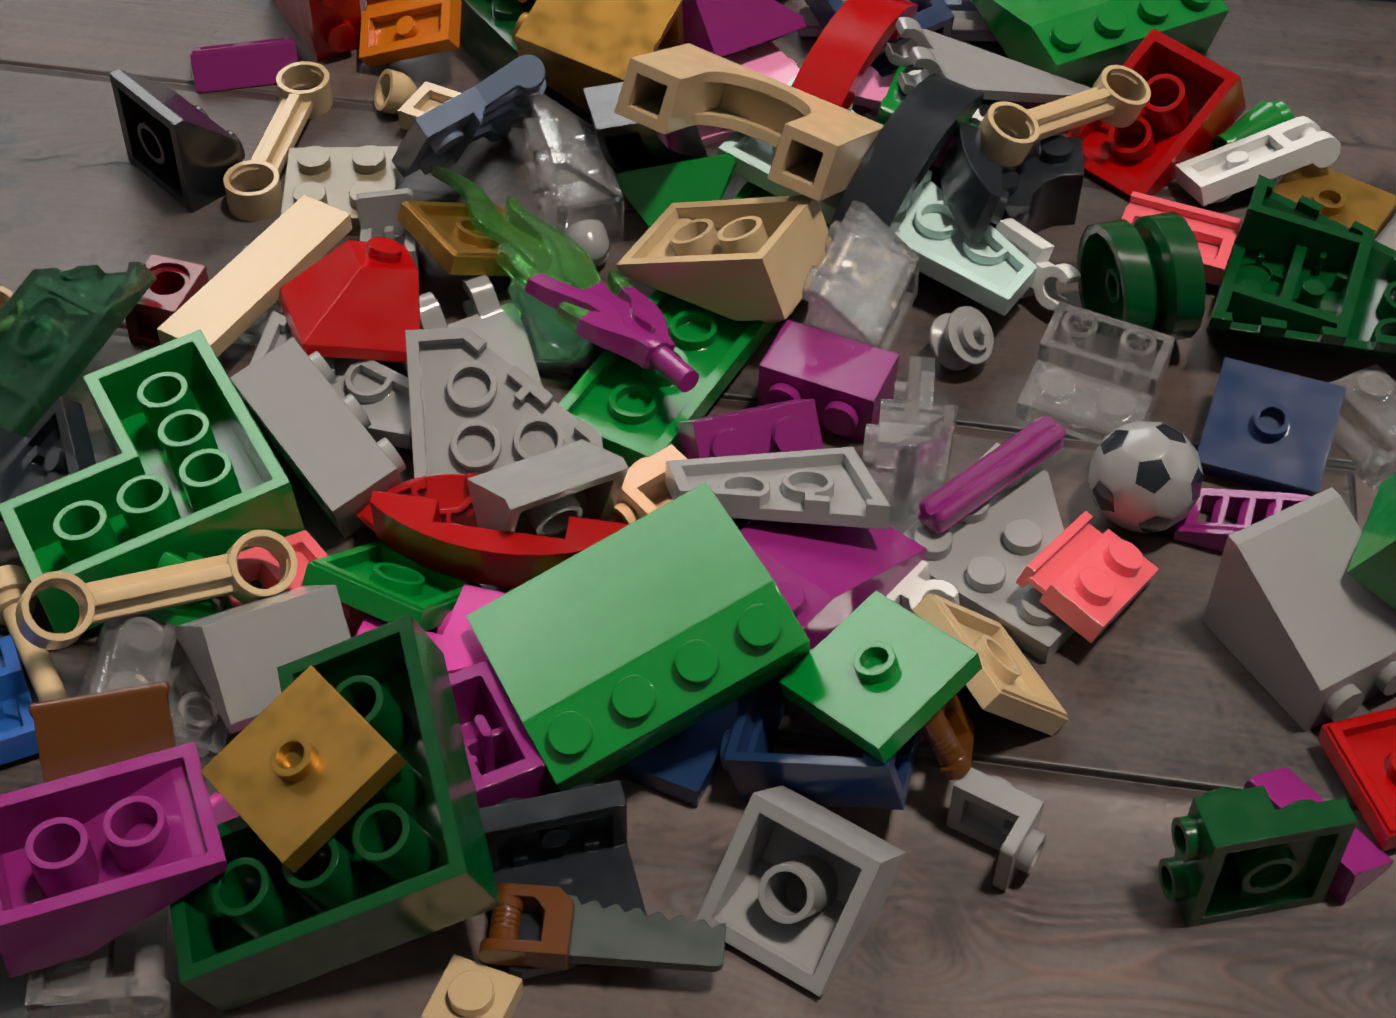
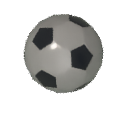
M1150 421L1128 423L1105 436L1091 457L1088 473V483L1093 502L1106 519L1127 531L1140 533L1166 530L1186 518L1200 497L1203 481V470L1198 451L1182 432L1164 423Z

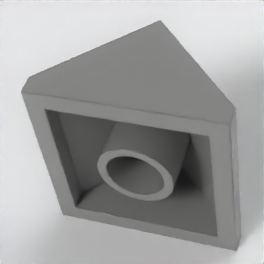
M581 439L468 478L467 481L477 525L479 528L565 539L569 516L610 521L629 467L623 457Z
M336 585L302 586L175 626L176 637L230 734L243 730L281 694L277 667L351 638Z

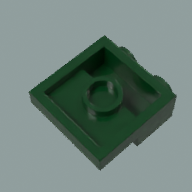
M1264 785L1234 790L1229 787L1211 790L1200 797L1193 798L1187 816L1176 817L1172 821L1171 834L1175 854L1172 857L1162 858L1159 861L1158 873L1162 891L1169 902L1176 901L1187 928L1323 903L1358 822L1346 797L1322 802L1303 799L1292 802L1282 809L1275 810Z

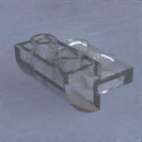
M1059 301L1040 342L1037 361L1017 401L1015 418L1033 423L1042 416H1051L1056 424H1062L1067 435L1100 445L1105 436L1125 424L1136 421H1149L1165 378L1175 337Z
M910 356L907 382H894L893 400L881 399L878 425H865L862 462L874 463L873 468H867V470L891 506L889 526L899 532L906 531L918 520L917 514L920 512L918 506L920 501L946 484L948 479L958 406L933 403L935 358Z

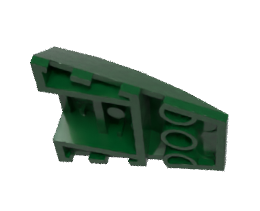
M1259 174L1206 330L1262 344L1322 354L1396 360V250L1373 240L1376 230L1357 221L1348 228L1322 215L1324 205L1302 195L1298 202H1295L1274 192L1277 183Z

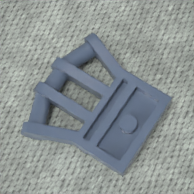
M522 55L474 87L415 118L392 158V162L402 177L405 178L420 169L424 175L430 174L445 165L450 159L456 164L469 143L484 137L492 142H500L511 131V123L516 118L527 116L534 108L536 101L544 93L546 80L543 62L534 55Z

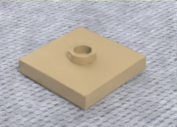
M928 593L912 609L920 618L978 652L982 669L966 686L983 710L1051 736L1069 721L1066 717L1068 714L1001 623L936 594Z

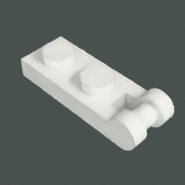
M1300 116L1176 164L1177 183L1203 206L1210 203H1219L1229 199L1235 193L1255 186L1259 174L1272 181H1276L1281 175L1311 163L1320 168L1328 167L1338 159L1341 153V144L1330 133L1321 131L1320 126L1310 118Z

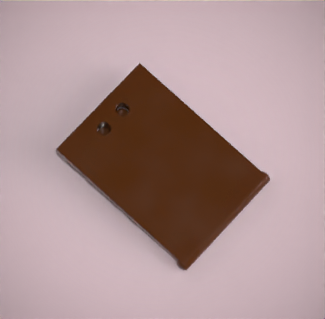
M163 681L30 704L29 714L34 721L44 783L176 747L168 699L170 693L168 682Z

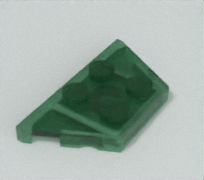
M129 262L127 272L105 273L98 265L77 266L67 271L59 270L58 268L33 269L0 309L1 428L25 436L60 396H64L157 279L145 264Z

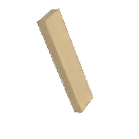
M303 195L157 328L160 344L162 345L201 329L216 357H218L278 300L279 291L282 286L322 259L352 230L351 215Z

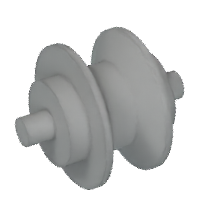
M963 306L957 308L952 313L940 315L933 321L930 327L929 341L932 352L938 362L949 370L960 371L966 369L971 364L982 363L992 353L994 345L992 328L987 318L973 307Z

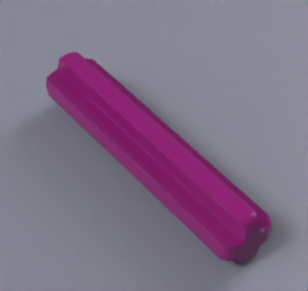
M1051 416L1038 418L921 500L918 505L920 512L917 514L920 523L926 525L935 534L946 531L1062 448L1064 444L1063 437L1066 434L1062 424H1056Z

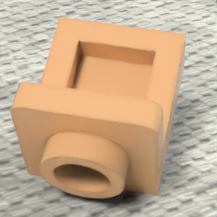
M671 444L650 457H644L636 461L628 469L610 521L631 524L672 501L665 484L666 461L687 458Z

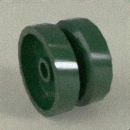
M1174 211L1139 217L1133 225L1127 220L1121 219L1091 224L1086 227L1080 238L1077 254V270L1081 274L1078 289L1084 317L1096 343L1105 351L1143 346L1148 338L1154 343L1192 338L1201 327L1205 311L1206 281L1198 243L1187 221Z

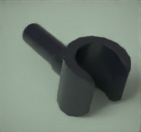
M590 342L583 347L575 359H535L539 374L570 376L576 384L605 349Z

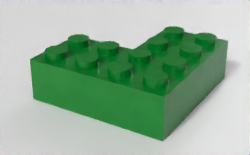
M201 329L83 376L103 429L117 455L0 503V513L31 582L42 574L61 571L73 574L85 583L156 569L164 552H171L183 559H186L188 552H194L204 558L226 554L241 536L250 531L270 530L286 537L305 530L287 476ZM244 547L241 551H244V550H247V549H250V548H253V547ZM47 588L37 593L54 632L65 634L73 631L78 624L80 615L79 605L69 593L56 588ZM105 622L91 624L86 631Z

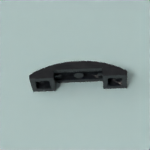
M935 73L922 80L896 108L862 159L828 226L830 236L879 258L905 219L908 200L950 137L954 136L959 122L969 123L982 103L984 93Z

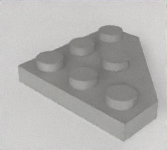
M468 326L405 330L414 478L440 474H483L581 439L603 448L601 433L583 419L579 421L555 402L550 392L516 365L512 367L488 348L487 342Z
M994 444L981 458L986 456L988 453L996 449L1001 444ZM1035 466L940 534L932 533L926 525L920 523L919 519L903 533L927 548L928 557L924 561L929 563L930 580H943L952 584L959 593L960 606L1001 623L1020 649L1046 664L1075 632L1074 629L1039 602L1043 594L1029 583L1022 588L1016 583L1025 567L1064 531L1048 471Z

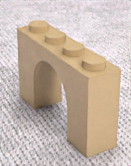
M689 43L631 57L614 112L664 135L689 126L707 125L734 130L760 139L777 148L767 179L819 202L846 190L862 159L884 126Z

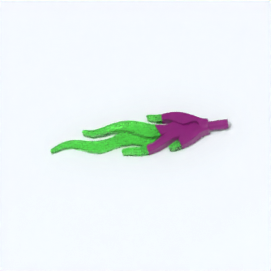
M439 166L433 167L431 175L452 187L463 197L469 218L474 227L500 244L496 262L505 270L512 281L526 293L556 309L555 318L561 324L586 340L633 361L643 369L657 370L682 392H688L696 386L699 374L674 353L676 344L668 334L667 323L661 310L647 296L632 286L618 271L614 269L609 270L605 285L592 259L581 246L561 231L525 210L517 199L507 197L504 208L505 219L481 187L450 170Z

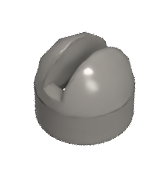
M587 219L576 222L568 227L562 235V242L568 258L574 265L582 269L597 268L603 265L609 256L610 239L604 224L598 220Z

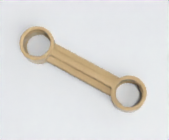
M310 61L295 62L285 66L278 72L276 83L280 104L251 160L233 165L226 171L223 178L228 209L234 217L244 221H262L273 217L281 210L283 194L280 174L287 162L289 148H294L307 120L327 113L333 104L330 75L328 70L321 64ZM254 189H262L256 192H246Z
M1110 65L1104 68L1091 89L1028 110L1012 102H996L990 106L978 126L981 128V151L987 153V159L991 162L1005 167H1014L1024 161L1036 141L1097 120H1101L1114 127H1128L1134 123L1151 97L1150 87L1146 80L1136 71L1122 65Z
M254 530L241 536L227 553L223 555L85 583L77 576L67 572H48L35 578L25 589L16 607V623L23 637L31 644L42 649L58 650L75 643L91 624L229 594L245 604L280 594L295 578L297 557L291 544L280 534L270 530ZM244 547H261L274 555L281 570L280 581L277 585L268 589H259L249 585L241 577L237 568V559ZM47 588H56L69 593L79 605L80 615L77 626L73 631L65 634L51 633L43 630L35 623L30 614V600L37 593Z

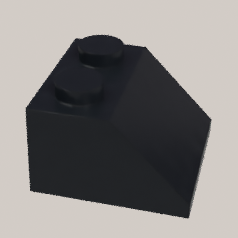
M121 69L109 73L129 162L191 213L225 196L223 178L226 171L245 159L243 145L236 134L230 130L225 131L211 120L200 106H193L172 89Z

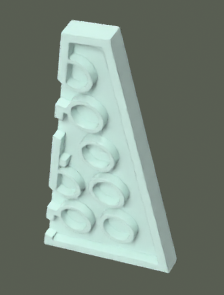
M794 76L787 83V85L792 86L796 76ZM852 103V105L849 107L848 110L851 111V112L856 113L854 110H852V108H853V103ZM737 131L718 147L717 155L729 153L736 159L737 165L734 169V174L777 197L802 195L767 179L777 149L776 147ZM928 170L907 202L905 219L883 252L1005 316L1033 284L1037 266L992 225L988 226L981 243L969 240L954 219L946 203L943 191L931 181L932 171ZM845 190L819 202L825 222L830 224Z

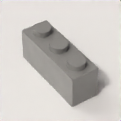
M292 337L230 377L233 386L255 423L344 539L365 526L358 519L357 515L370 503L372 491L386 492L402 483L399 473L406 469L402 458L387 438L384 437L376 442L366 428L371 426V422L364 409L352 394L347 395L343 399L332 387L337 382V379L327 362L317 351L308 356Z

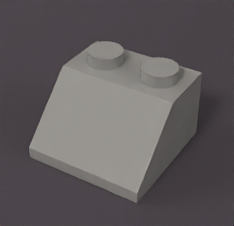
M784 785L754 792L695 922L704 919L711 928L721 923H726V943L820 997L825 994L877 919L907 852Z

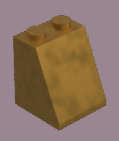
M537 0L529 13L524 12L519 17L514 28L513 41L517 46L518 57L534 55L543 62L547 86L588 112L583 88L623 82L631 57L684 44L682 0Z

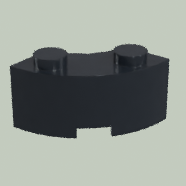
M623 82L583 88L585 103L601 152L608 165L616 174L708 157L697 125L664 135L614 113Z
M1057 134L1036 141L1021 164L1014 167L1002 166V189L1007 190L1009 196L1001 220L1013 218L1035 234L1053 226L1075 225L1084 179L1082 138H1069ZM991 222L989 223V225H992L994 228H996L997 224Z

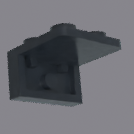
M60 396L25 436L0 427V503L96 464L82 404ZM0 513V521L4 522L2 515Z
M620 780L602 784L583 783L563 792L528 799L519 797L508 798L494 806L479 808L497 886L503 883L559 886L567 895L577 896L581 905L596 900L603 909L613 904H618L624 912L640 908L647 916L627 845V802ZM522 912L519 940L541 941L544 922L536 912ZM569 963L568 969H573L591 964ZM505 966L508 974L522 979L563 971L558 969Z

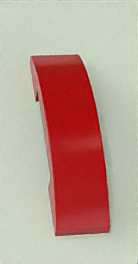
M847 0L831 18L814 43L792 87L848 110L854 102L856 84L889 39L893 41L899 39L900 35L895 26L898 18L909 17L913 19L917 13L918 4L906 0Z
M372 491L370 499L376 537L390 548L431 570L458 579L496 587L517 588L629 525L569 516L566 536L563 539L441 523L438 499Z

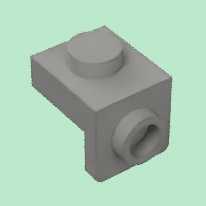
M403 188L358 194L356 196V209L361 228L360 241L368 242L370 238L383 237L405 245L419 271L421 244L397 220L401 202L414 201L412 190Z
M970 768L966 775L957 779L954 783L946 826L1000 851L993 886L1006 892L1018 870L1030 874L1042 853L1047 839L1046 834L1038 831L1044 805L1043 801L1016 789L1010 782L1001 777L986 775L974 768Z

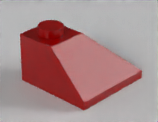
M383 237L370 238L368 242L348 240L286 283L279 291L278 299L293 338L308 356L317 351L322 357L407 363L405 330H420L419 271L405 245Z

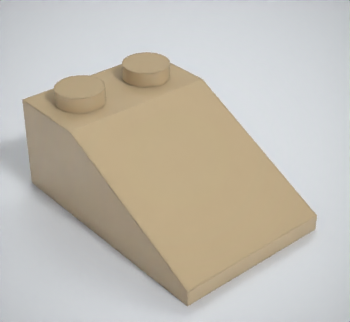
M805 195L671 203L616 266L622 276L734 321L761 320L763 323L771 324L786 320L793 313L794 308L819 280L820 275L836 257L837 252L819 202Z

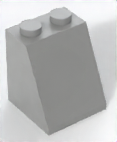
M1333 487L1228 536L1202 620L1305 732L1329 719L1336 722L1348 718L1360 707L1362 702L1381 692L1386 696L1396 693V610L1347 574L1362 530L1341 495Z

